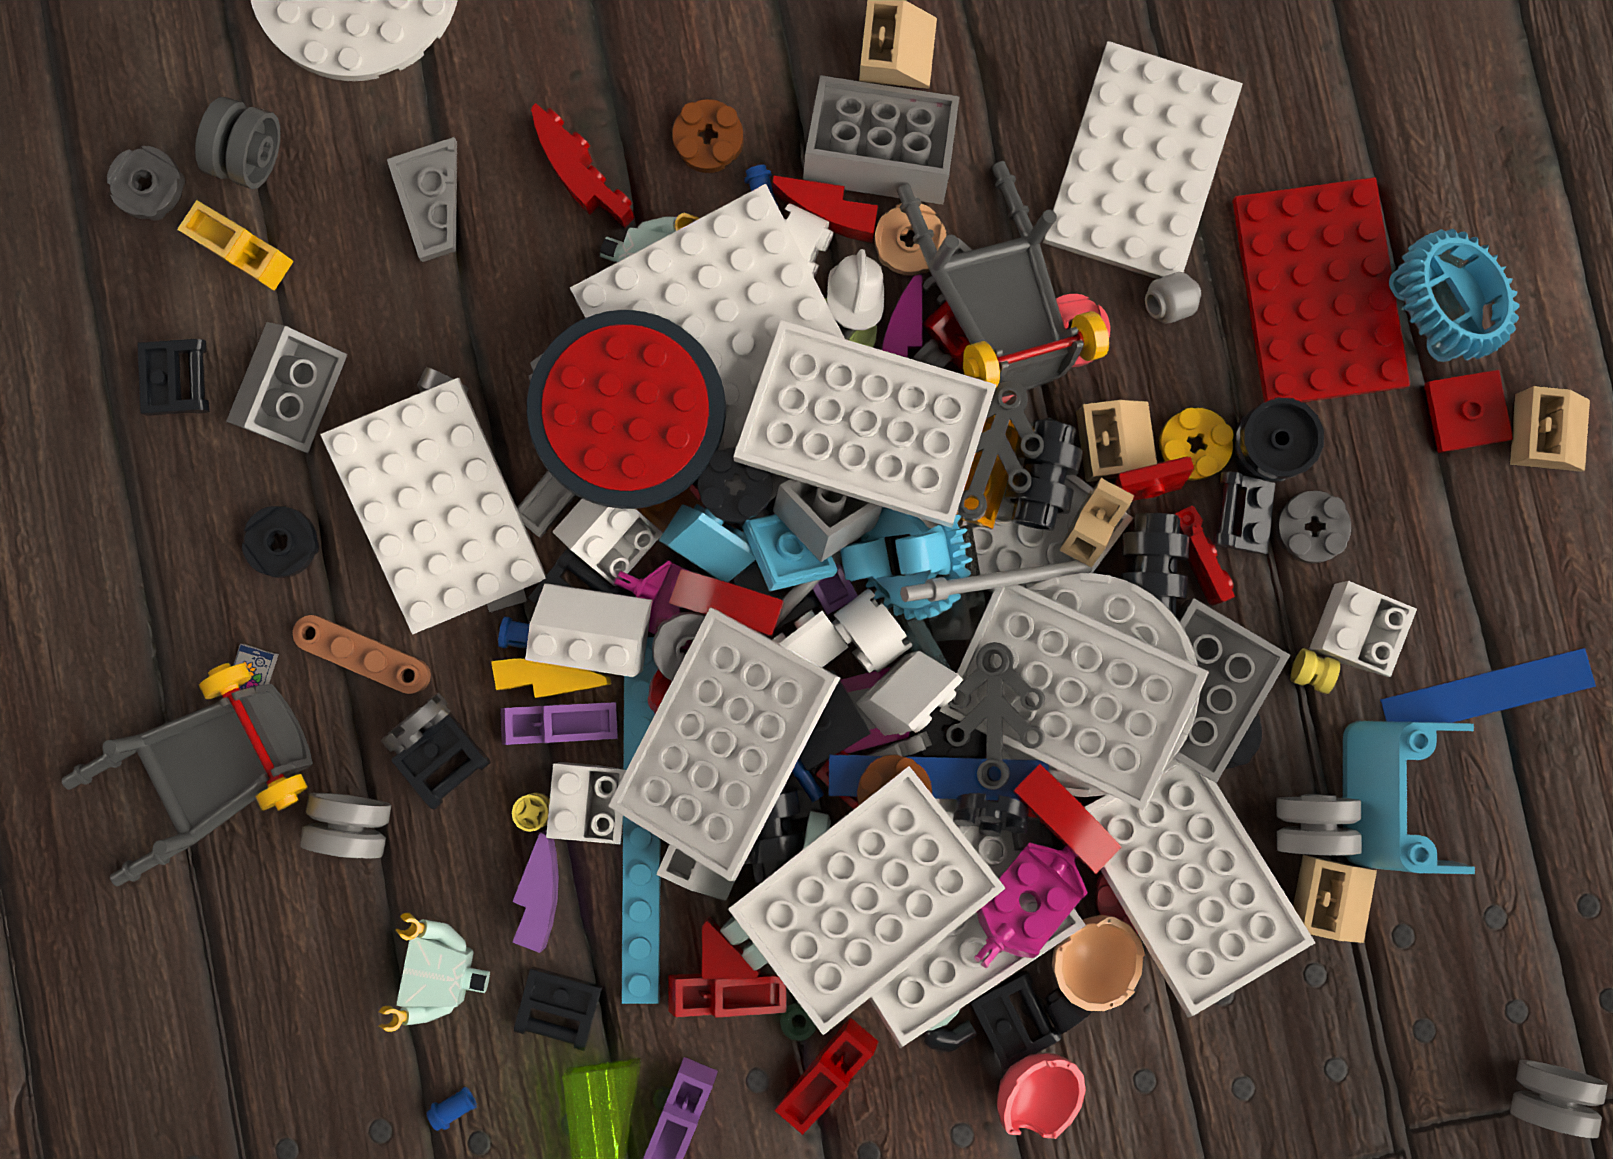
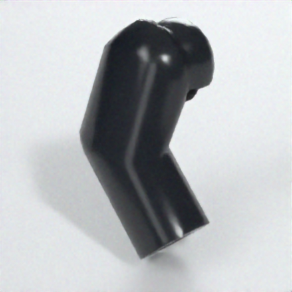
M966 1020L951 1031L940 1029L939 1027L934 1030H927L922 1036L925 1038L924 1043L930 1049L952 1052L978 1036L970 1021Z

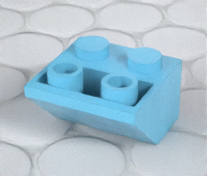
M682 504L659 539L660 542L714 578L724 582L732 580L756 560L744 532L737 528L734 529L726 523L722 526L724 521L715 517L707 508L705 509L698 504L694 508Z

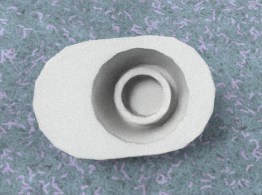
M860 249L857 255L845 257L830 271L828 277L827 304L836 322L851 330H867L874 327L881 320L884 310L883 273L876 261L866 257L864 249Z

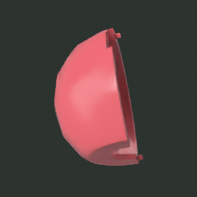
M1053 1053L1030 1054L1010 1066L999 1084L997 1109L1001 1125L1008 1134L1020 1135L1021 1131L1019 1128H1027L1044 1138L1056 1139L1072 1124L1082 1107L1086 1091L1084 1075L1072 1061Z

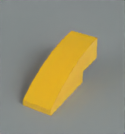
M196 200L177 229L274 291L294 262L278 249Z
M525 659L491 661L496 690L533 685L535 698L611 685L610 677L596 671Z

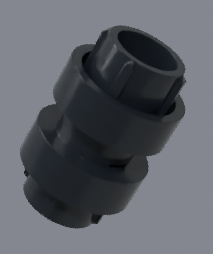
M1034 420L1032 429L1044 441L1043 452L1036 458L1026 457L1021 451L1022 440L1020 437H1018L1015 455L1020 465L1023 466L1022 469L1027 470L1031 475V486L1023 493H1016L1009 487L1008 483L1004 499L1014 504L1011 518L1013 523L1029 528L1053 531L1057 514L1070 513L1074 490L1064 485L1066 475L1078 474L1083 450L1073 445L1076 434L1074 427L1050 420ZM1029 440L1026 442L1025 447L1028 451L1034 452L1039 449L1040 445L1036 440ZM1023 475L1013 478V484L1017 487H1022L1027 483V479Z
M1165 513L1135 514L1133 532L1123 533L1122 556L1133 558L1132 572L1121 573L1120 579L1135 584L1151 593L1175 615L1176 600L1187 599L1188 577L1177 574V560H1187L1189 558V536L1179 534L1180 518L1178 515Z
M783 787L744 863L752 864L754 881L756 883H762L804 848L803 830H792L790 820L791 815L801 813L797 790H786V787Z

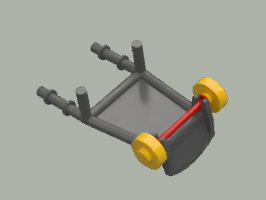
M1000 161L992 166L997 179L995 186L997 189H1001L1010 209L1009 219L1015 221L1021 238L955 255L952 254L959 245L958 238L955 235H947L937 251L932 239L934 232L933 230H928L919 208L921 205L920 199L915 198L909 184L900 186L897 189L902 203L900 210L906 213L915 234L913 241L915 244H919L933 278L970 345L966 346L963 356V370L966 376L996 384V387L1002 382L1014 381L1022 385L1027 391L1064 376L1075 364L1078 356L1085 361H1092L1102 358L1107 354L1109 348L1108 331L1098 313L1089 311L1076 315L1072 320L1071 328L1065 330L1039 244L1056 221L1057 215L1052 210H1046L1035 226H1032L1027 215L1029 208L1023 205L1014 184L1016 177L1015 175H1010L1004 161ZM1007 393V394H1005L1004 396H1009V395H1013V394Z
M229 663L222 664L208 672L210 677L199 684L205 699H212L222 695L223 699L219 702L141 734L107 740L103 744V755L85 765H76L73 772L62 778V784L68 790L81 783L87 785L92 782V777L110 767H119L122 760L137 752L178 832V835L156 841L152 851L135 861L128 860L124 862L121 869L110 875V880L115 886H120L129 880L137 881L143 872L158 864L165 865L169 863L172 856L194 845L255 799H257L262 810L276 806L279 811L299 801L297 795L308 788L301 774L285 778L290 774L307 769L313 764L305 735L297 718L273 684L240 689V686L252 678L244 663L230 666Z

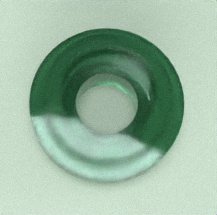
M799 1003L787 1006L786 1013L781 1015V1029L792 1040H805L816 1030L817 1026ZM795 1015H802L806 1022L803 1026L796 1027L792 1023V1018Z

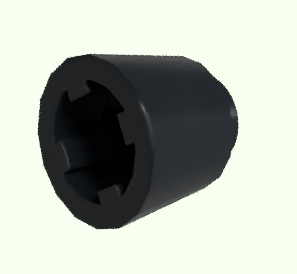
M1059 987L1045 997L1048 1002L1045 1009L1058 1035L1067 1032L1092 1013V1011H1087L1071 1003Z

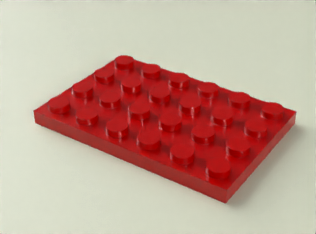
M1376 177L1235 196L1232 203L1264 402L1274 398H1293L1300 402H1309L1409 387L1410 380L1397 301L1389 287L1392 271Z

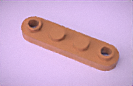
M314 615L304 616L296 622L293 628L294 642L302 650L402 693H419L430 682V669L424 661L323 617ZM309 627H313L316 632L315 637L311 640L306 637V630ZM408 669L413 670L415 673V678L410 683L404 679V673Z

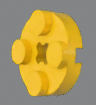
M1187 408L1173 416L1164 425L1159 437V450H1161L1164 462L1186 456L1191 457L1194 470L1188 480H1200L1214 475L1226 466L1232 455V439L1234 434L1232 428L1215 412L1204 408ZM1198 435L1202 438V443L1205 447L1204 450L1199 449L1196 453H1192L1190 451L1191 444L1187 442L1188 437L1195 438Z

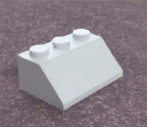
M546 583L530 621L525 660L634 677L641 673L644 667L652 600Z

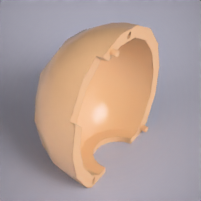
M1099 915L1083 919L1085 927L1054 947L1051 964L1060 990L1071 1003L1087 1011H1106L1122 1005L1132 996L1142 975L1143 957L1145 956L1141 938L1129 924L1112 916Z

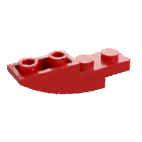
M535 103L531 107L539 140L564 187L589 215L600 205L618 223L626 228L634 219L630 208L632 205L631 200L619 189L613 192L604 184L606 178L594 166L590 165L593 161L588 151L589 143L576 131L570 134L562 127L564 121L551 108L544 111Z

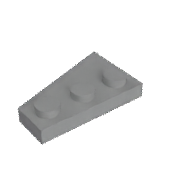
M452 137L387 159L419 259L425 262L455 252L457 202L456 139Z

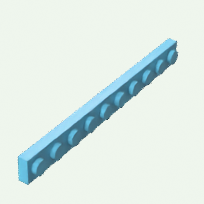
M647 637L643 671L634 677L624 676V769L626 770L655 716L654 711L648 705L649 685L658 670L652 654L654 637ZM623 816L622 1004H658L660 1001L661 877L656 874L661 865V839Z

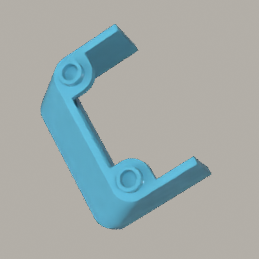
M1355 721L1346 727L1343 733V798L1361 800V819L1356 823L1343 824V828L1355 829L1362 834V853L1345 855L1349 862L1365 868L1413 873L1475 874L1474 866L1455 861L1437 860V849L1429 838L1421 835L1407 834V760L1426 759L1434 752L1437 743L1436 730L1474 731V724Z

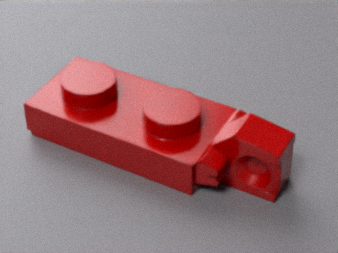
M1190 506L1174 514L1180 518L1179 534L1189 536V558L1187 560L1209 605L1214 606L1235 597L1232 591V579L1225 570L1221 569L1216 559V547L1210 538L1205 537L1201 527L1203 519L1195 507Z

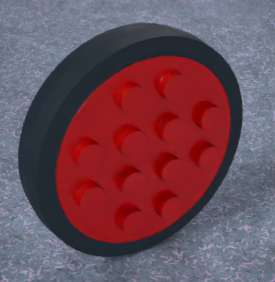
M614 310L595 314L580 320L563 331L548 346L538 361L530 381L527 397V418L532 442L538 456L551 475L561 485L575 495L594 504L619 509H635L667 501L682 493L698 479L709 465L711 457L718 450L721 443L726 420V400L721 377L714 362L703 346L691 334L672 321L652 313L636 310Z

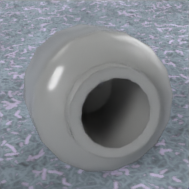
M1176 272L1152 281L1145 295L1147 311L1153 318L1165 324L1192 316L1199 307L1201 289L1195 280L1183 272Z

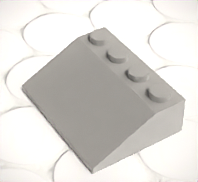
M820 75L805 152L803 180L845 186L844 190L899 198L897 189L902 185L909 184L915 198H919L922 202L943 205L950 172L959 96Z
M1193 598L1184 601L1175 617L1190 639L1198 667L1209 671V674L1199 693L1198 708L1193 726L1184 744L1172 759L1217 783L1289 659L1290 654Z

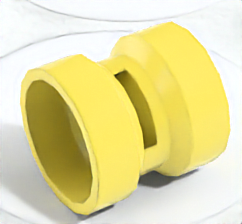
M1302 648L1293 663L1290 680L1301 686L1306 684L1312 685L1316 691L1329 694L1338 679L1340 661L1331 657H1317L1314 651Z
M537 792L519 798L512 809V818L516 826L529 832L546 826L548 824L550 798Z

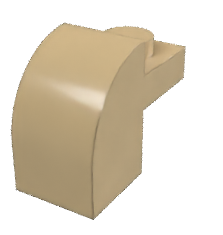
M1101 478L1082 503L1059 551L1092 568L1107 547L1114 527L1129 508L1134 495Z

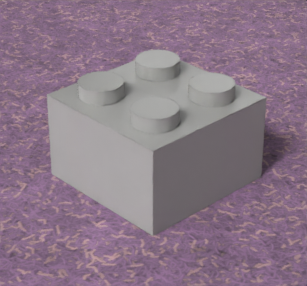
M789 479L779 485L773 512L822 562L871 531L877 524L883 507L801 481Z

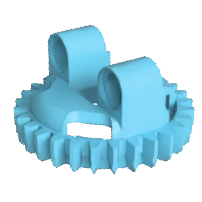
M1441 229L1430 233L1408 247L1409 252L1402 256L1405 263L1400 265L1398 270L1389 279V287L1394 296L1405 301L1406 305L1403 308L1408 310L1411 316L1410 322L1416 324L1420 335L1424 334L1428 338L1427 349L1429 354L1441 362L1450 361L1463 355L1465 360L1473 357L1480 359L1497 351L1498 348L1510 340V335L1516 330L1514 323L1519 319V316L1514 312L1519 308V304L1513 301L1517 291L1510 288L1509 284L1513 279L1507 278L1504 273L1507 266L1500 267L1496 261L1498 255L1491 256L1488 253L1489 245L1479 246L1477 237L1468 239L1465 231L1457 233L1454 229L1448 231ZM1446 250H1451L1450 255L1456 256L1463 261L1468 260V262L1461 268H1458L1441 260L1439 255ZM1443 280L1447 282L1465 312L1464 315L1454 321H1451L1441 310L1431 290L1432 287ZM1494 302L1495 304L1492 305L1491 321H1495V325L1484 330L1482 326L1483 306Z
M883 507L875 527L861 536V541L849 544L840 550L845 580L855 581L867 578L866 587L875 586L877 589L874 599L877 600L884 597L883 605L887 609L894 607L895 616L904 614L907 620L915 617L917 620L937 616L951 608L953 602L961 599V595H949L946 600L930 602L928 599L904 602L900 595L901 588L924 584L927 579L935 578L938 574L947 575L944 576L946 580L970 576L971 572L965 568V563H969L973 559L966 556L965 549L970 547L971 544L965 543L962 536L968 529L959 528L957 522L961 515L955 516L952 528L944 525L929 528L918 517ZM910 534L911 536L895 540L900 572L905 575L893 576L890 571L885 537Z

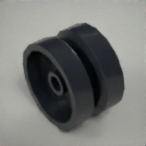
M1274 398L1249 411L1237 423L1232 439V454L1236 464L1248 477L1279 483L1306 472L1318 461L1324 447V429L1318 415L1307 404L1293 398Z

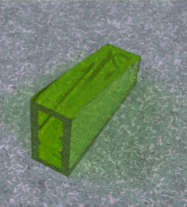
M640 1058L568 1067L562 1078L572 1159H626L641 1068Z

